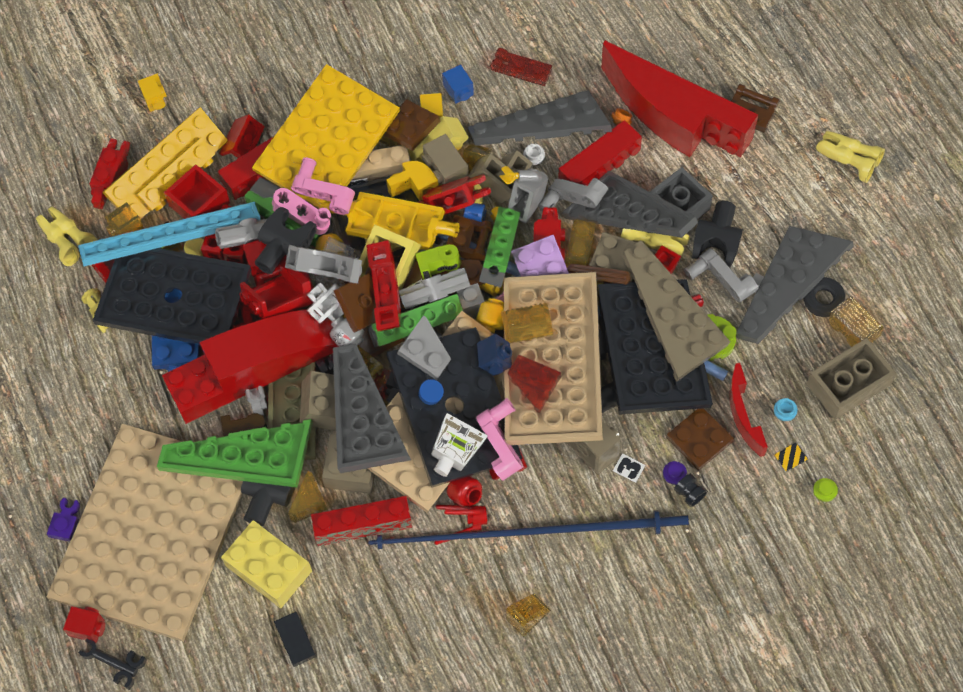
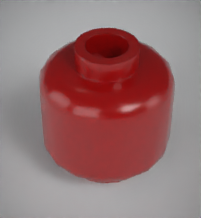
M472 476L450 482L447 486V495L453 502L462 507H472L482 497V485Z

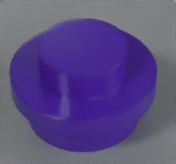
M677 461L667 463L663 469L664 479L672 485H676L687 475L686 467Z

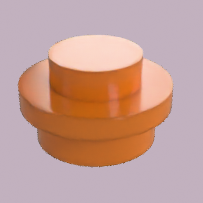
M617 108L611 115L616 125L624 120L629 125L632 123V115L626 110Z

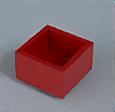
M196 164L164 191L169 207L183 219L218 211L222 205L230 204L226 189Z

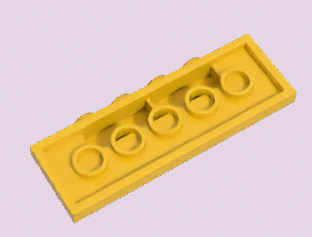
M199 107L105 189L103 193L133 226L148 212L154 209L159 211L166 205L164 191L195 164L200 168H207L214 161L212 157L215 155V152L228 140L202 108Z

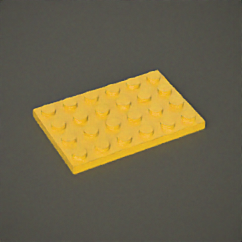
M326 64L252 169L277 186L292 191L318 210L320 208L329 210L330 201L298 194L291 189L295 175L299 173L303 158H311L317 163L311 179L347 187L400 112V107Z

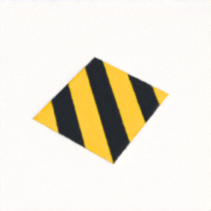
M796 443L774 455L786 472L808 460Z

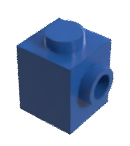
M461 64L442 73L443 86L455 104L460 101H466L474 95L473 82Z

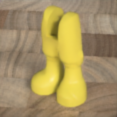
M826 131L823 135V140L819 141L816 146V150L824 156L842 164H850L856 167L859 171V179L864 183L869 181L874 168L878 167L885 153V149L882 147L862 144L857 139L831 131Z
M50 207L48 212L54 221L49 223L41 214L36 217V221L46 234L47 239L57 244L60 248V261L65 266H72L78 261L80 253L78 248L64 237V234L69 235L77 246L97 241V238L91 233L79 230L74 220L69 219L56 208Z
M623 228L621 238L630 241H642L647 247L659 250L661 245L680 256L684 251L683 246L687 245L690 240L688 234L680 238Z

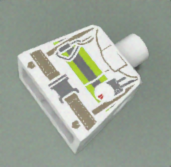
M447 413L442 421L431 453L433 457L439 459L434 468L435 472L447 477L452 467L461 471L482 446L487 435Z

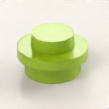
M822 478L814 484L813 493L818 500L829 502L837 496L838 487L831 479Z

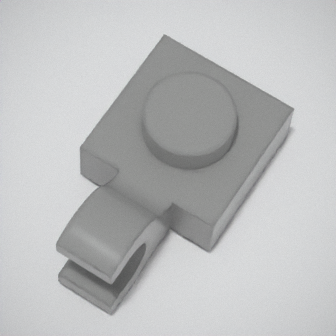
M258 386V390L257 388L247 389L245 393L247 401L251 403L253 413L261 414L265 418L263 409H266L267 405L263 387Z

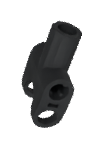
M726 200L718 201L711 222L699 219L693 242L692 258L698 259L705 249L715 247L723 252L727 266H732L743 229L731 227L736 209L732 202Z
M279 207L266 220L258 233V241L266 244V247L255 260V265L261 271L272 274L283 257L288 254L289 245L309 248L317 229L315 223L309 221L301 228L295 230L287 229L285 222L288 218L289 210Z
M242 481L241 493L252 496L244 520L249 523L254 520L260 526H264L273 503L287 507L295 487Z

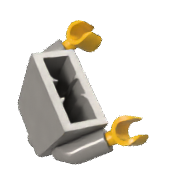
M504 166L501 170L505 175H499V177L506 184L514 182L508 208L520 212L519 220L527 223L539 206V203L543 200L548 177L544 172L536 169L513 172L508 166ZM495 207L491 210L492 215L490 217L493 219L494 222L499 207Z

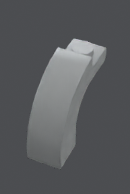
M289 245L285 268L358 283L362 273V260L342 254Z

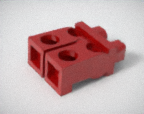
M222 205L220 210L231 208V206ZM215 234L205 236L201 247L203 257L247 264L243 245L220 249L217 245Z

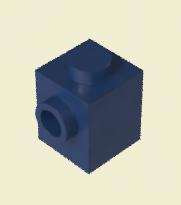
M493 334L477 343L480 368L495 376L513 367L512 350L508 341L497 334Z

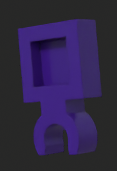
M62 498L60 501L62 511L61 513L54 512L47 531L49 538L71 541L79 521L76 516H73L80 509L78 500L74 501L72 507L67 508L68 500Z

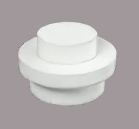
M538 144L528 145L523 152V155L533 165L540 164L545 158L544 149Z

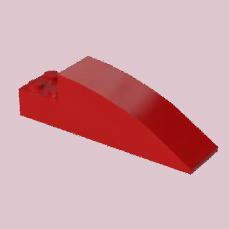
M606 40L603 42L601 65L603 72L625 105L658 137L688 157H691L702 139L711 145H716L726 150L731 155L742 157L754 138L758 114Z
M305 309L258 320L199 342L204 352L203 356L162 375L185 424L245 396L247 389L257 388L258 390V386L264 387L332 354L333 348L338 347L330 337V332L333 329L331 324L333 322L327 317L321 323H318Z

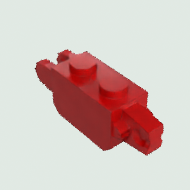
M111 138L107 148L103 147L89 183L91 195L93 196L91 203L94 208L103 209L108 199L103 191L128 170L127 156L130 150V142L123 141L120 150H116L117 140Z
M484 174L472 178L466 176L429 189L427 194L422 195L423 200L416 203L442 207L445 215L474 204L476 199L489 195L491 189L484 187L475 191L474 186L486 180Z
M544 207L542 218L534 223L533 242L554 235L565 262V248H560L561 241L565 242V228H561V220H558L557 208Z

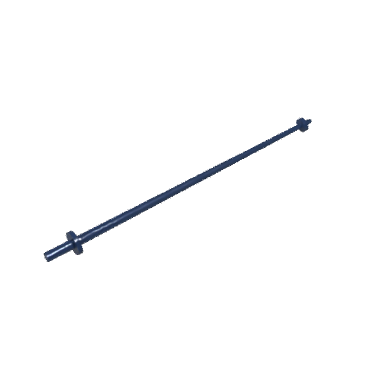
M653 510V518L383 539L382 535H377V540H370L368 544L377 545L378 549H383V544L653 527L655 535L661 533L660 527L689 525L688 515L660 517L659 510Z

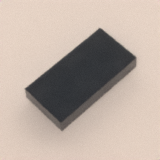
M297 611L274 621L293 667L316 657Z

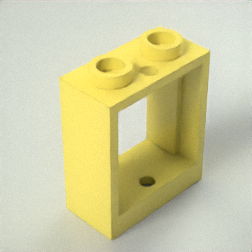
M374 224L366 245L378 243L382 238L405 248L396 269L398 289L402 290L416 258L415 254L418 253L421 245ZM366 245L359 259L362 260V273L360 277L366 275L369 267Z

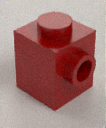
M71 606L63 630L69 637L85 641L90 639L97 643L99 636L101 637L104 633L105 620L100 615L99 610L85 606L84 609Z

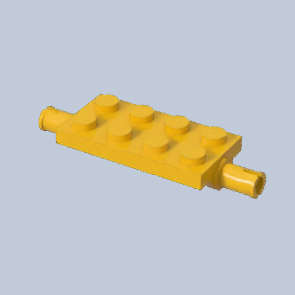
M359 192L357 200L352 201L349 213L345 214L348 218V225L345 230L348 235L368 239L375 224L417 242L421 245L420 249L422 250L432 249L438 234L456 238L458 233L455 232H459L460 225L459 223L442 221L445 213L442 207Z

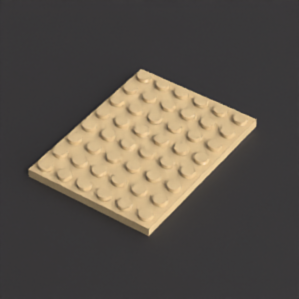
M122 424L46 597L49 600L84 609L85 606L99 610L100 615L184 642L243 495L241 493L242 481L159 471L157 463L162 446L183 441Z

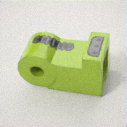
M451 244L415 254L423 280L431 278V275L457 270L461 265L459 251L456 246Z

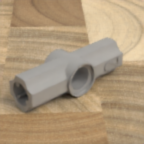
M248 218L239 222L238 225L216 228L217 245L220 249L258 240V233L267 219L257 221L256 218Z
M460 268L442 276L439 274L422 280V283L399 290L402 303L405 309L427 301L430 303L447 297L448 294L471 285L465 268Z

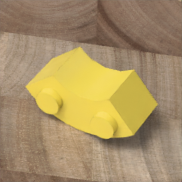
M442 116L440 118L441 122L413 151L407 148L411 160L424 163L422 160V155H424L423 145L444 134L448 136L457 151L461 149L463 143L469 137L459 119Z

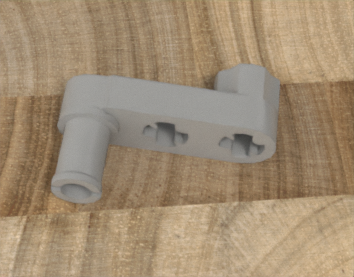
M593 178L588 186L563 179H555L538 207L543 211L544 207L552 208L559 200L563 199L586 207L596 208L607 192L608 187L596 178Z
M711 248L702 253L694 263L684 268V272L690 280H694V278L706 270L711 271L739 303L759 289L751 275L746 273L738 278Z

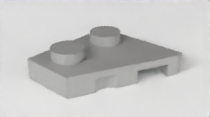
M424 315L397 353L436 380L451 360Z

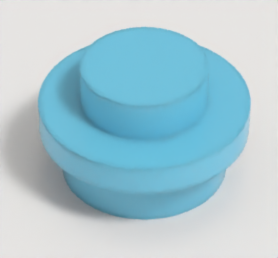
M783 398L775 403L773 411L779 420L791 421L796 417L798 409L794 401Z

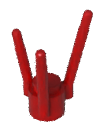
M436 505V509L445 510L444 514L466 515L467 524H472L471 527L453 534L481 531V525L487 524L485 505H475L468 508L460 505ZM450 540L435 541L434 544L438 545Z

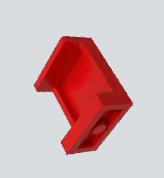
M286 262L279 264L282 276L253 289L245 282L240 283L241 292L239 295L244 305H248L255 315L265 319L283 314L311 301L307 296L312 290L310 280L299 271L285 268Z

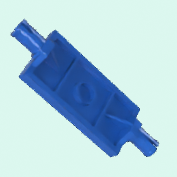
M173 289L172 292L166 293L165 300L169 303H175L180 300L182 292L178 289ZM152 336V367L154 370L166 369L169 372L200 357L198 344Z

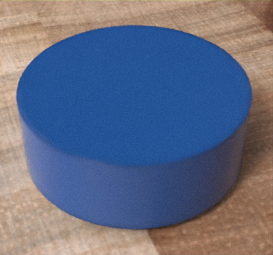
M426 380L419 389L421 401L428 405L437 404L444 393L442 385L436 380Z

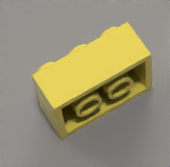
M254 520L221 557L228 569L279 608L284 606L312 572L307 560Z

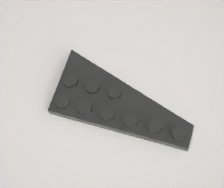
M589 90L467 127L475 146L501 143L504 139L515 138V142L523 141V137L535 136L536 140L570 136L572 132H583L584 135L592 134V130L604 129V133L612 132L611 124Z
M608 171L599 179L608 187V190L596 208L572 203L562 212L565 219L680 238L698 224L696 217L611 171Z
M789 226L736 332L737 338L759 344L777 326L778 320L784 314L787 315L793 309L792 306L799 299L802 300L825 277L824 273L832 265L835 266L846 251L849 252L854 247L853 241Z
M356 343L334 347L337 468L339 472L345 473L410 461L411 458Z

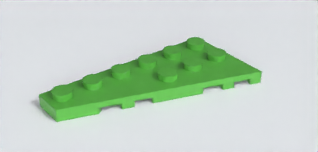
M309 419L303 420V423L291 425L286 423L276 428L267 429L263 427L229 433V436L216 438V436H212L202 441L192 442L189 440L163 445L157 468L159 471L297 488L313 423Z

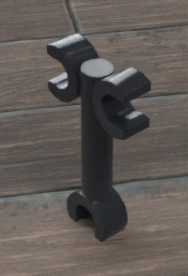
M86 639L85 642L92 646V648L87 653L80 650L78 653L82 658L88 660L95 658L119 670L120 672L115 674L113 681L118 685L122 678H127L124 687L130 690L134 685L133 677L137 674L138 669L145 666L147 659L142 656L138 662L134 663L133 658L136 654L131 650L126 656V663L98 649L97 644L93 640Z

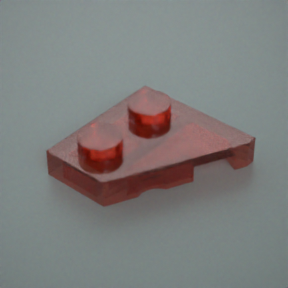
M518 355L507 373L511 382L520 389V393L525 399L527 398L530 401L534 410L538 413L541 412L562 377L561 372L522 355Z

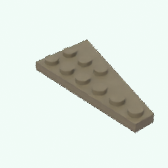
M639 241L623 252L622 257L631 278L635 280L639 289L638 294L645 303L647 315L659 342L663 345L666 352L665 357L672 366L676 382L729 345V339L642 241Z

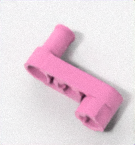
M303 158L299 173L295 175L291 189L298 194L330 201L329 209L340 215L348 214L355 192L345 186L311 179L317 163L311 158Z
M280 188L275 191L272 200L274 212L279 207H284L289 210L288 217L301 226L306 225L309 221L317 225L315 234L322 235L328 231L330 225L329 218L331 217L328 209L320 208L318 210L286 188ZM301 208H304L306 216L304 214L299 216L297 209L301 210Z
M508 398L491 410L486 409L476 416L479 425L499 455V458L491 462L495 473L503 481L523 468V464L513 447L505 442V435L498 425V421L516 411Z

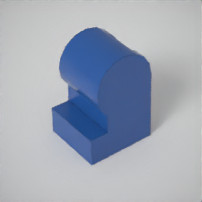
M474 203L465 207V218L479 222L486 220L487 210H485V204Z

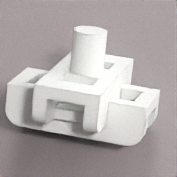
M318 283L307 294L314 302L307 311L318 323H321L327 317L334 322L344 314L338 300L334 297V290L339 288L336 283L328 290L321 283Z

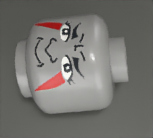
M340 316L331 324L333 329L330 332V337L338 347L355 343L358 346L363 342L364 330L361 329L354 333L346 318L344 319Z

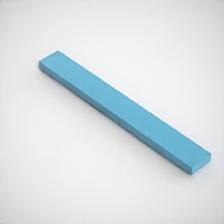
M255 202L81 244L78 245L83 266H88L215 234L216 228L238 225L239 222L248 218H256L259 221L260 215Z

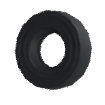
M824 277L803 299L806 308L812 314L819 317H832L842 309L845 302V292L839 282L832 278ZM821 290L828 291L832 294L833 301L829 304H821L816 299V293Z

